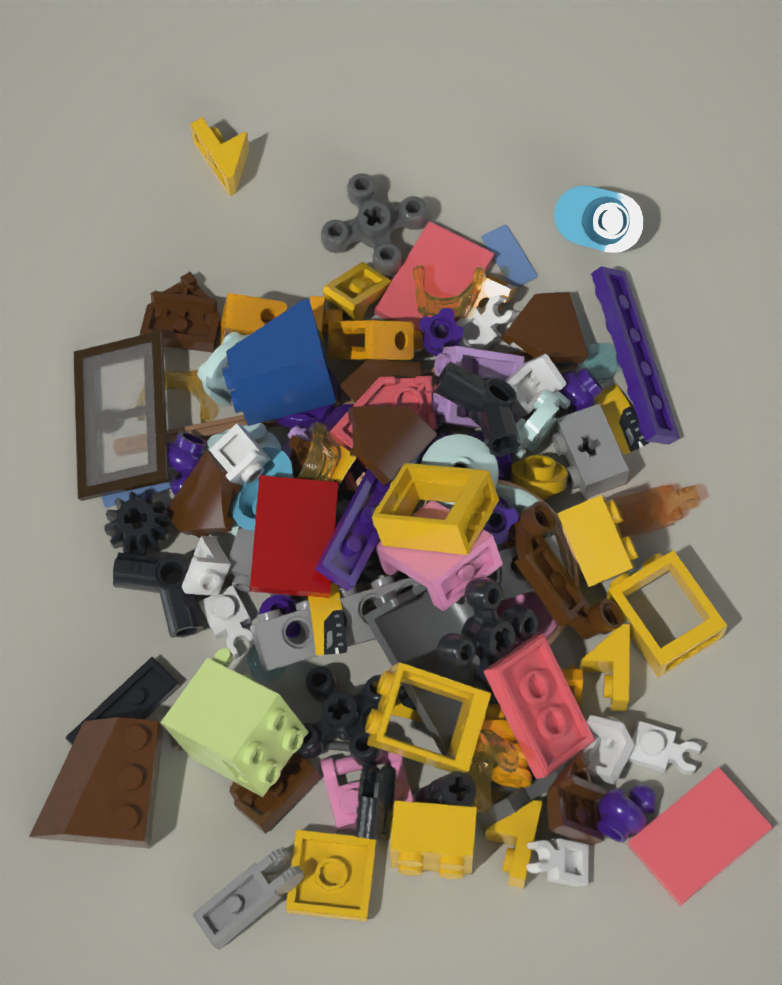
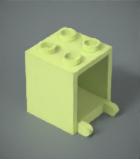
M221 648L212 660L206 658L160 723L193 760L263 797L270 786L278 780L281 770L293 753L299 750L308 731L278 693L254 682L250 675H241L229 669L228 667L233 661L234 656L228 648Z

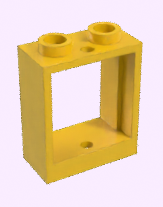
M404 463L396 478L392 480L390 488L382 501L375 508L372 515L373 525L378 532L382 545L386 547L468 555L496 507L499 498L489 470ZM420 500L455 503L445 520L410 517Z
M674 550L664 556L661 553L651 556L642 564L643 569L631 576L629 573L618 576L609 584L610 589H608L606 599L615 602L620 608L623 616L622 624H630L631 640L658 678L722 639L727 628V624ZM669 571L704 622L660 648L625 597Z
M401 662L391 666L389 671L384 670L377 687V693L382 695L378 709H372L366 723L365 732L370 733L367 745L448 772H469L491 693ZM401 682L462 702L447 756L385 736Z

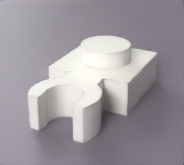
M495 295L490 298L485 312L481 307H474L456 323L464 331V336L460 341L461 347L487 350L502 337L496 327L500 324L511 323L517 316L515 310H509L503 316L499 314L498 307L506 299L504 295Z
M231 585L221 590L218 596L211 595L198 602V606L216 640L227 635L226 645L232 652L233 659L239 658L235 644L240 640L247 641L252 650L256 649L251 631L243 628V626L251 623V619L234 586Z
M637 721L632 739L635 746L627 762L665 773L667 763L674 764L680 773L693 775L696 766L686 763L682 756L685 753L699 755L701 746L691 741L680 745L673 743L676 735L675 731Z
M560 838L527 843V848L535 850L539 856L538 863L527 864L529 872L540 873L548 871L547 881L575 887L588 885L589 845Z

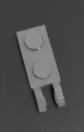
M286 847L275 849L258 864L253 863L194 913L193 917L213 947L221 949L282 898V894L290 892L302 881L305 874L299 866L288 868L287 871L279 875L272 882L267 877L277 873L291 859V854Z

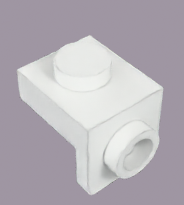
M547 354L522 364L504 380L516 392L517 399L511 406V409L518 419L528 415L534 409L535 401L546 389L555 393L566 386V381Z
M238 423L209 449L228 472L226 474L228 480L239 485L250 484L258 479L259 475H262L264 472L263 466L270 460L247 430Z
M200 537L182 584V589L186 594L219 595L231 563L215 537Z
M590 715L587 724L595 740L586 746L583 751L590 761L588 767L592 771L590 776L592 779L615 785L635 744L625 724L619 719L611 716L601 718Z

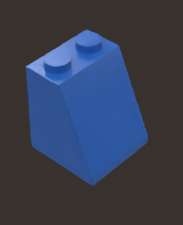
M309 298L301 300L226 351L229 367L222 368L228 391L232 390L230 394L235 412H243L247 426L336 403L322 341Z

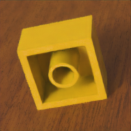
M599 495L557 513L589 587L635 568L633 560L638 558L639 555L631 537L626 536L623 538L617 524L623 522V518L615 500L607 501L604 495Z
M394 800L390 843L391 868H398V873L409 876L422 875L423 871L439 872V876L446 879H462L463 874L472 875L477 807Z

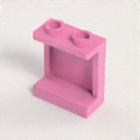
M430 501L411 517L445 520L450 509L436 501ZM483 529L468 555L386 547L382 545L381 540L374 547L385 573L393 575L400 570L424 585L429 591L433 605L442 611H445L464 596V591L469 581L479 577L486 578L503 565L493 535Z

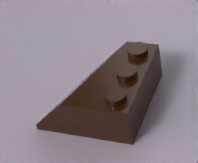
M122 717L84 721L29 837L150 849L164 731L160 722L157 720Z

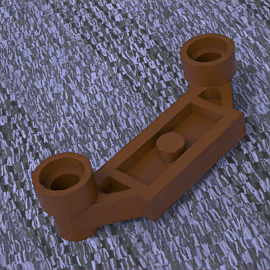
M535 502L521 512V516L518 517V521L512 524L508 531L510 537L516 542L518 559L515 561V564L560 627L566 624L576 629L578 634L586 640L600 633L608 634L621 627L623 616L618 605L610 599H604L595 605L589 604L544 540L543 535L555 526V518L551 509L542 502Z

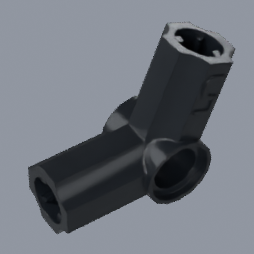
M451 361L447 363L435 383L433 392L468 410L470 418L481 427L485 445L489 448L491 455L502 458L506 454L515 453L520 447L521 442L511 406L517 399L516 392L512 386L499 378H490L486 381Z
M118 552L113 567V586L115 588L160 593L171 638H184L204 630L196 594H186L182 589V584L189 568L181 557L167 555L161 558ZM173 570L183 572L179 582L175 584L165 583L166 575Z

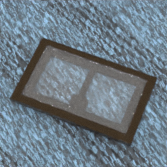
M156 331L74 351L78 499L83 501L168 482L169 465L163 332Z

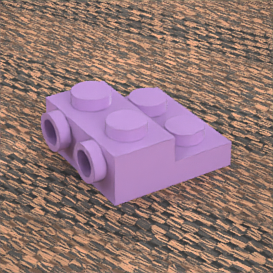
M461 346L443 347V353L438 354L436 357L434 371L436 376H440L445 365L451 361L486 381L490 378L505 380L524 364L525 356ZM434 392L432 402L436 423L466 428H481L470 418L468 410ZM512 410L513 417H514L515 424H516V423L518 422V418H517V416L515 415V413H514L513 410Z

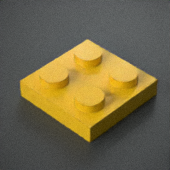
M296 830L291 868L299 866L305 875L302 881L288 892L286 913L367 922L377 840L350 835Z

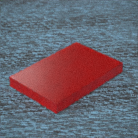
M259 475L249 592L330 597L331 580L316 571L315 567L335 531L338 482Z

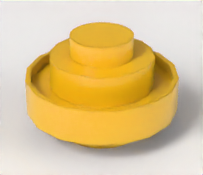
M532 455L523 461H516L512 465L510 480L511 483L531 491L545 501L548 497L560 493L566 488L568 472L562 464L557 463L551 457Z

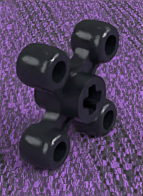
M479 577L469 581L464 591L465 601L473 608L474 616L466 620L461 634L449 633L440 639L437 646V654L443 663L455 667L469 665L476 654L479 657L480 665L474 673L475 685L478 689L494 695L483 671L511 652L515 638L521 640L531 638L537 631L538 618L532 610L514 606L506 609L500 619L497 614V607L502 600V588L494 580Z
M317 667L312 669L306 677V687L309 694L316 701L323 703V715L317 722L312 724L303 723L308 733L296 753L302 758L313 759L322 753L324 745L329 740L338 738L343 741H349V751L358 765L364 766V763L377 765L383 757V750L367 745L370 733L365 732L367 716L372 709L377 710L382 695L377 693V687L381 675L372 676L367 680L364 689L359 694L351 696L350 694L339 692L338 679L329 668Z

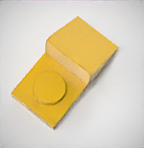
M201 117L190 123L193 142L229 196L237 192L248 155L249 142L247 132H243L224 142L219 130L215 126L210 128L204 118Z
M361 262L327 283L322 292L329 309L342 310L343 319L346 321H361L368 306L384 295L392 281L364 262Z
M622 624L621 627L614 630L581 660L580 669L583 672L611 673L604 674L603 698H610V711L626 712L629 702L630 624Z
M533 800L517 812L501 819L486 829L485 839L516 846L515 849L507 847L502 872L510 873L509 886L524 889L528 871L527 864L530 862L532 850L527 848V843L534 842L542 801Z

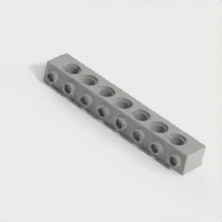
M555 535L545 537L544 540L565 568ZM505 543L496 544L503 565L490 575L491 580L496 581L502 588L503 595L501 601L533 592L534 589L524 577L516 575L512 570V559L514 556H518L516 546L506 549ZM391 575L371 581L372 589L358 593L356 586L348 591L340 590V599L337 600H341L347 647L376 639L362 614V605L366 600L375 601L392 590H395L399 596L403 589L410 590L420 583L411 577L395 582L394 576ZM309 600L295 604L297 611L282 616L281 610L276 609L257 615L259 623L250 626L263 673L320 656L315 653ZM289 623H298L304 628L306 635L301 644H293L287 639L286 628Z

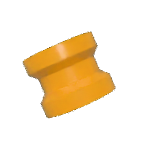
M503 743L496 746L495 757L498 759V766L493 769L492 780L506 787H529L532 783V774L529 771L530 766L519 744Z

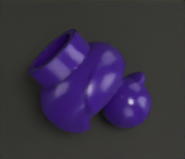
M586 367L578 373L566 371L561 374L566 381V386L559 390V392L571 401L570 406L573 408V413L596 405V397L603 392V388Z
M179 432L176 440L168 443V465L175 471L180 472L171 481V490L174 495L177 494L207 446V442L192 433Z
M639 784L631 789L628 798L620 788L609 791L599 803L601 815L597 824L599 831L608 838L621 843L626 841L629 834L640 832L645 827L647 821L643 812L647 814L655 812L656 794L654 790L648 785Z

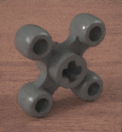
M364 173L356 174L348 182L347 194L351 203L358 207V215L349 222L337 219L326 222L321 230L322 245L331 253H341L346 250L349 244L361 241L374 250L372 256L374 269L384 276H392L398 272L402 265V254L399 248L392 244L390 240L391 234L398 228L405 227L411 230L421 228L428 218L427 205L420 197L409 196L399 206L388 209L386 205L375 200L377 192L376 183L373 178Z

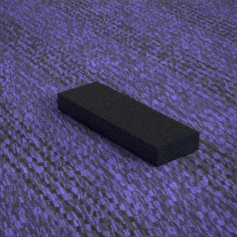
M152 656L65 738L72 746L84 721L116 717L146 719L180 687V684Z

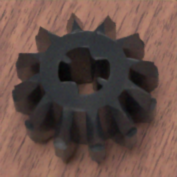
M131 491L129 494L130 501L126 503L122 499L116 498L115 504L118 510H107L106 517L110 522L104 526L106 535L112 536L110 540L111 546L114 549L123 546V553L132 554L137 549L139 555L146 556L145 548L148 547L159 552L161 547L158 540H168L169 531L165 527L171 524L169 514L163 513L165 510L164 503L162 501L152 503V495L148 492L143 495L141 500H138L136 493ZM141 521L142 527L134 529L133 523Z

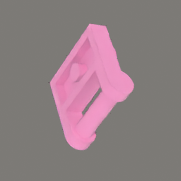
M383 750V757L377 766L390 763L391 767L397 770L394 800L412 802L413 797L402 756ZM352 756L332 761L331 757L319 760L337 831L355 827L360 781L339 786L336 776L362 770V766L358 765Z

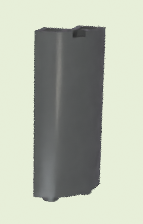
M419 584L399 596L395 590H392L373 601L377 609L364 615V618L391 666L401 662L477 688L474 682V673L480 665V661L476 654L472 662L465 667H455L443 663L437 654V646L440 639L449 633L461 634L466 620L474 616L473 608L467 604L464 596L445 611H442L433 605L427 587ZM401 682L441 754L447 756L462 702ZM491 694L488 704H499L495 695ZM474 751L469 772L466 773L472 777L476 785V797L470 805L471 807H477L476 815L483 828L517 812L532 799L546 793L557 776L572 761L571 758L545 778L535 779L530 768L529 771L532 774L531 785L525 788H512L500 785L492 780L493 769L498 766V759L495 757L496 751Z

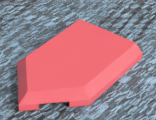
M416 376L415 378L378 377L352 406L409 407L434 431L437 429L436 415L433 412L432 376ZM347 412L333 427L330 434L336 442L350 452V449L353 448L352 421H349ZM356 456V459H357L366 469H368V468L365 466V464Z

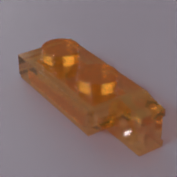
M662 485L613 499L623 518V522L617 524L624 538L673 526L675 521L684 518L682 511L699 506L700 497L696 486L693 485L675 490L673 485H666L665 487Z

